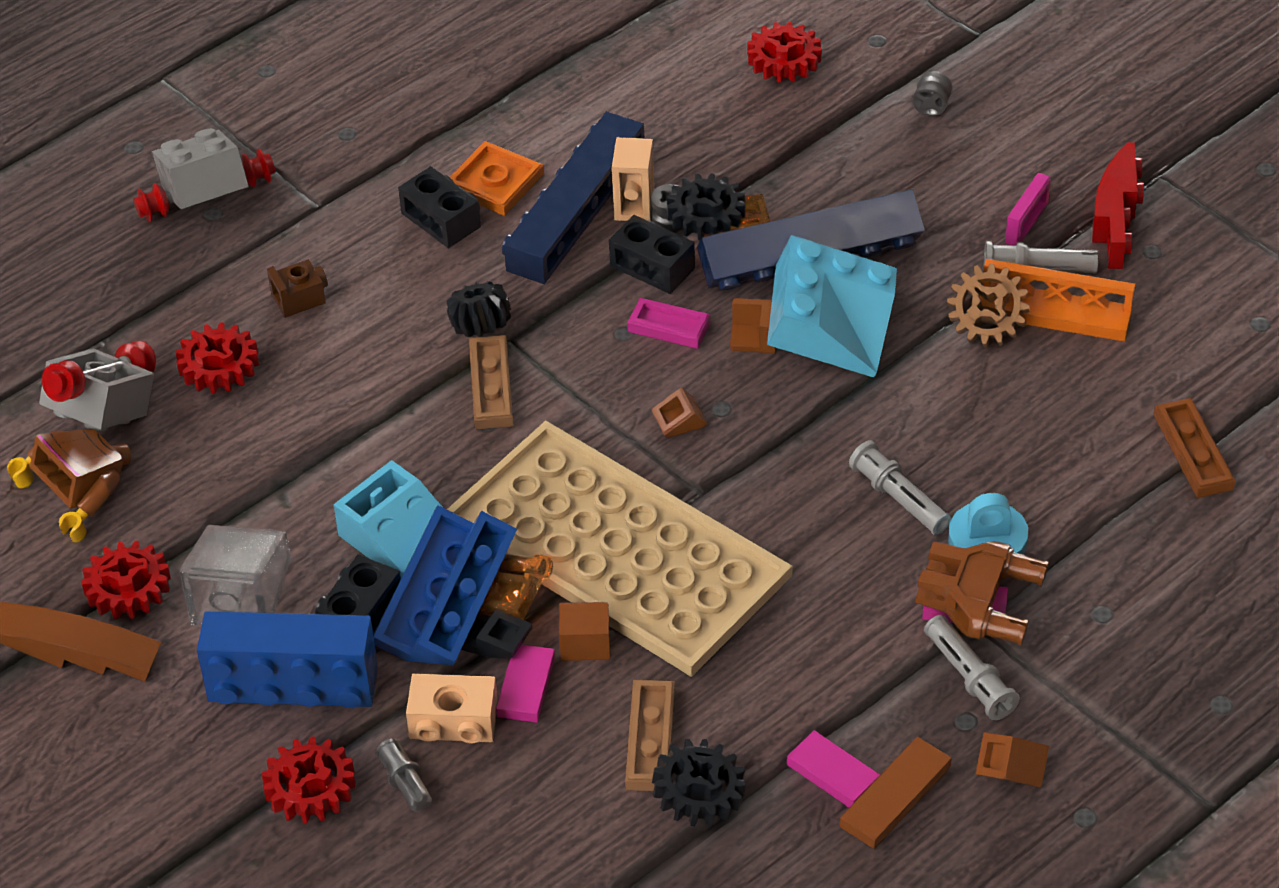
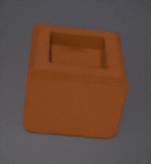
M682 387L651 409L664 436L667 438L700 429L708 424L696 400Z

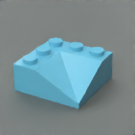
M791 235L776 264L767 345L874 378L878 370L895 296L897 268Z

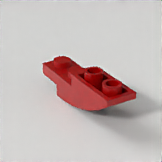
M1127 142L1108 164L1098 186L1095 200L1092 243H1107L1108 269H1123L1124 254H1131L1132 232H1125V229L1130 228V219H1135L1136 204H1143L1144 183L1137 182V179L1142 177V157H1136L1135 143Z

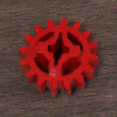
M774 22L772 29L762 26L761 34L753 32L752 41L747 42L748 65L753 66L755 74L764 72V79L766 80L775 76L778 83H781L783 78H789L791 82H795L797 75L808 78V70L816 72L818 63L822 61L821 39L815 38L814 30L805 32V25L803 24L797 28L792 26V22H787L786 25L781 26L778 22Z
M220 322L217 329H211L206 324L202 333L192 330L190 331L192 339H182L180 341L182 349L176 350L179 376L184 377V382L187 386L195 383L196 391L198 392L202 391L205 387H210L211 394H215L218 387H224L227 392H230L231 384L245 385L244 376L254 377V367L259 366L256 340H251L248 330L240 333L239 326L236 324L230 329H225L224 322Z
M120 541L117 544V549L113 551L105 546L102 548L104 556L100 558L92 555L90 557L92 567H83L84 579L81 580L84 595L87 597L88 605L90 607L97 606L98 613L101 616L110 610L112 611L113 619L118 620L121 614L128 612L130 619H134L137 610L141 609L146 614L150 613L149 604L153 602L161 605L163 603L161 593L170 592L169 580H171L169 566L166 564L164 554H155L154 546L151 544L143 550L140 548L139 541H134L131 548H125L124 543Z
M310 737L308 745H301L298 739H294L293 749L287 750L280 746L277 748L279 759L268 757L266 760L268 770L262 772L266 801H271L274 813L284 810L287 821H291L296 814L301 815L303 824L309 822L311 815H317L321 822L325 821V811L330 809L338 814L341 812L339 801L350 802L352 799L350 789L356 788L352 758L346 757L344 747L333 750L332 740L327 739L322 745H317L315 737ZM332 769H333V770L335 771V773L337 774L336 777H334V776L332 775ZM282 783L286 784V789L288 790V792H286L282 788Z

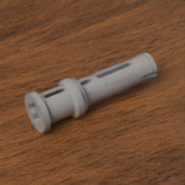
M986 241L983 265L986 259L1063 272L1096 274L1098 251L1027 247V244L1023 242H1017L1016 245H993L992 241Z
M872 440L859 445L849 459V467L855 472L861 471L871 480V486L876 491L887 492L925 525L933 535L941 534L949 526L951 516L945 513L925 493L902 475L899 463L895 460L889 461L878 451V445Z
M937 615L931 618L924 627V633L930 637L946 656L947 660L952 663L965 679V689L969 695L977 697L985 706V713L991 720H1000L1010 715L1019 704V694L1013 688H1007L999 678L1000 673L995 666L982 662L945 616Z

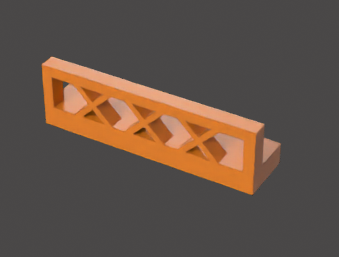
M986 259L984 272L988 271L990 264H994L996 273L1000 274L1007 267L1010 270V279L1017 276L1021 278L1022 283L1017 290L1027 289L1029 295L1028 298L1021 301L1030 306V312L1021 313L1020 315L1026 320V325L1125 342L1132 314L1134 283ZM1034 280L1042 281L1049 288L1045 290L1035 289L1030 282ZM985 282L982 286L995 287L998 283ZM1077 287L1083 289L1087 294L1076 296L1072 295L1067 289ZM1108 293L1125 295L1124 304L1109 301L1104 295ZM980 295L983 310L987 308L998 316L994 301L990 303ZM1013 296L1010 298L1011 301L1005 305V312L1008 317L1011 316L1014 308Z

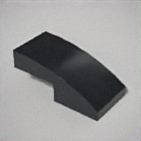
M498 609L491 616L478 612L461 650L488 657L513 658L532 630V623Z

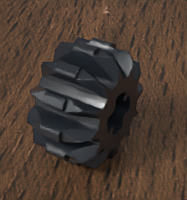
M490 281L483 284L476 282L471 286L464 285L462 290L454 291L452 297L446 301L448 307L447 314L451 326L454 327L456 334H464L465 337L473 335L482 337L485 333H494L496 328L506 326V322L511 318V305L502 285L493 284Z

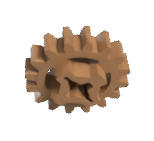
M990 264L988 271L982 273L980 267L976 265L974 266V276L970 277L964 272L960 274L964 282L962 286L952 284L951 289L957 297L948 298L947 304L952 308H956V310L948 315L950 321H960L955 328L958 334L968 331L967 340L969 343L972 344L977 337H980L983 347H988L990 339L995 338L996 342L1001 346L1003 345V335L1008 334L1010 337L1016 338L1014 326L1025 327L1026 320L1020 315L1021 313L1030 312L1029 304L1021 302L1029 297L1027 289L1017 290L1022 283L1021 278L1017 276L1009 280V268L1005 267L998 274L994 264ZM995 282L998 285L995 287H985L981 283ZM969 293L972 298V306L964 314V301ZM979 295L990 303L994 301L998 316L987 308L983 310ZM1013 296L1014 308L1011 316L1008 317L1005 312V305L1011 301L1010 298ZM983 323L995 324L996 328L983 329L979 328V326Z

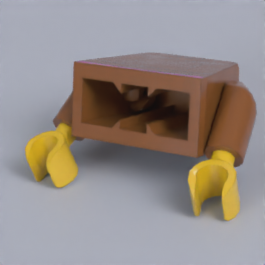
M94 429L55 430L47 434L35 435L34 446L27 452L28 457L26 459L21 457L11 459L8 462L7 471L18 488H25L34 481L33 470L70 509L79 507L76 512H67L59 519V526L63 535L72 528L69 535L72 542L76 543L86 536L87 531L83 523L88 515L93 517L119 486L122 466L130 464L131 451L125 443L110 445Z

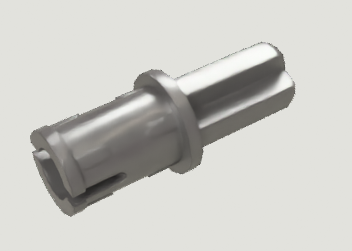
M390 738L383 741L377 747L376 755L388 772L389 784L401 791L412 811L420 812L423 808L429 807L432 798L420 779L421 770L419 765L409 759L402 743L398 739L393 741Z

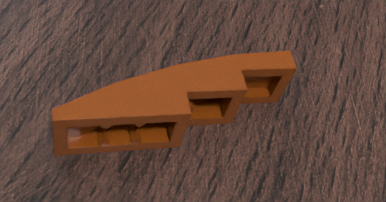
M0 602V644L62 668L64 661L67 660L101 675L104 674L106 667L145 682L162 643L125 628L81 615L38 606Z

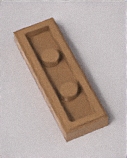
M506 335L469 338L475 429L513 426L507 337Z
M633 680L625 778L626 790H654V784L652 783L654 767H657L660 754L668 756L669 746L672 744L675 681Z

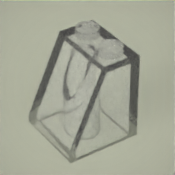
M208 525L182 564L179 572L191 624L202 625L205 611L275 613L291 559L287 533L272 529L262 530Z

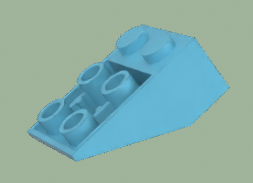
M392 460L333 504L338 536L369 559L399 570L401 577L437 505L442 507L419 479Z

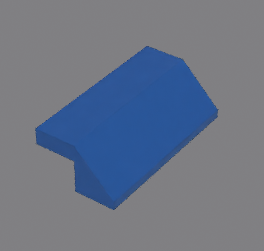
M437 505L373 635L375 646L409 662L454 665L517 528L483 511L480 512L474 523Z

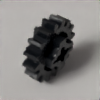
M711 173L708 179H702L700 174H695L694 181L683 178L682 187L673 185L672 194L667 195L668 221H673L674 230L683 228V235L686 237L692 233H697V239L701 240L705 234H710L711 236L718 232L731 231V226L739 228L741 226V219L746 216L745 193L739 192L738 183L729 185V178L726 176L720 180H715L714 173Z
M685 739L683 749L680 750L676 745L672 744L669 746L668 756L659 755L657 767H654L652 783L654 784L653 797L662 798L660 807L662 811H667L671 808L675 810V821H679L683 816L690 817V826L695 827L698 819H704L708 826H713L716 815L726 821L729 819L730 810L738 811L746 787V782L743 781L744 767H735L737 760L735 754L726 757L722 755L724 747L722 744H719L713 750L708 748L707 739H702L700 747H694L690 739ZM673 773L677 775L675 784L671 780ZM722 781L726 783V790L724 792L721 790Z

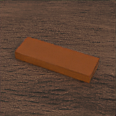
M1192 398L1155 405L1153 415L1196 498L1234 490L1235 479Z
M917 736L840 817L839 827L875 849L951 767L952 758Z

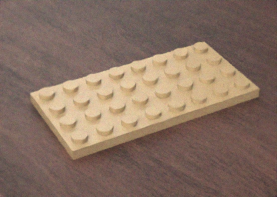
M546 420L447 509L474 523L480 512L483 511L517 528L503 559L505 562L571 603L607 602L609 604L610 627L691 677L792 577V565Z

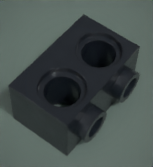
M431 166L398 187L401 214L447 248L455 245L481 227L478 199L472 193L466 192L456 185L449 176L442 175Z
M633 215L609 239L610 267L671 294L695 269V242L685 236L658 226L654 222Z
M358 554L349 567L341 570L336 584L328 595L320 598L315 614L370 616L374 635L401 579L400 571Z

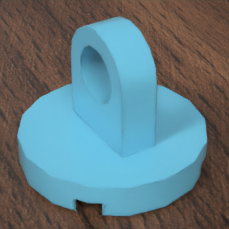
M998 493L982 494L976 497L970 504L956 511L949 522V545L969 548L986 542L998 541L1011 545L1015 553L1024 554L1028 544V525L1024 517L1013 507L1009 506L1008 499L1004 495Z

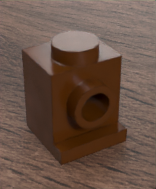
M308 259L277 271L274 266L267 268L271 295L284 318L326 303L324 288L328 286V281L321 266L314 268Z

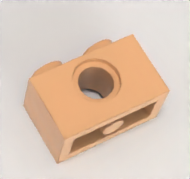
M616 137L612 162L614 220L628 221L633 215L651 221V194L655 190L653 139Z
M412 674L406 710L409 738L427 742L436 740L463 741L466 743L493 742L498 703L496 678L491 676Z

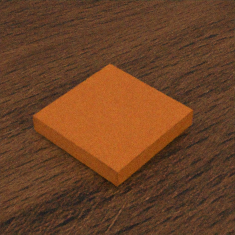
M484 141L450 178L464 191L472 193L478 199L480 206L505 216L544 175V165Z

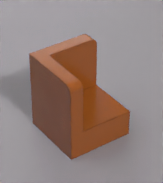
M733 299V325L730 350L775 354L776 347L767 345L772 300Z
M607 602L559 603L561 661L610 659L609 604Z
M983 732L976 774L1041 787L1049 745L1012 736Z

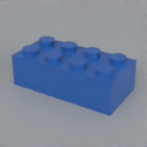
M204 612L197 654L208 702H219L222 704L259 703L262 705L291 704L307 707L323 705L343 706L346 708L373 706L378 663L370 616Z

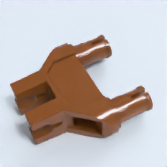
M933 541L929 551L928 559L930 560L926 570H922L917 587L919 589L915 603L947 613L958 629L968 637L980 640L987 635L1022 646L1029 620L994 611L992 605L1002 579L1006 580L1007 577L1023 580L1042 587L1049 561H1042L1015 553L1011 545L998 541L986 542L969 548H961Z

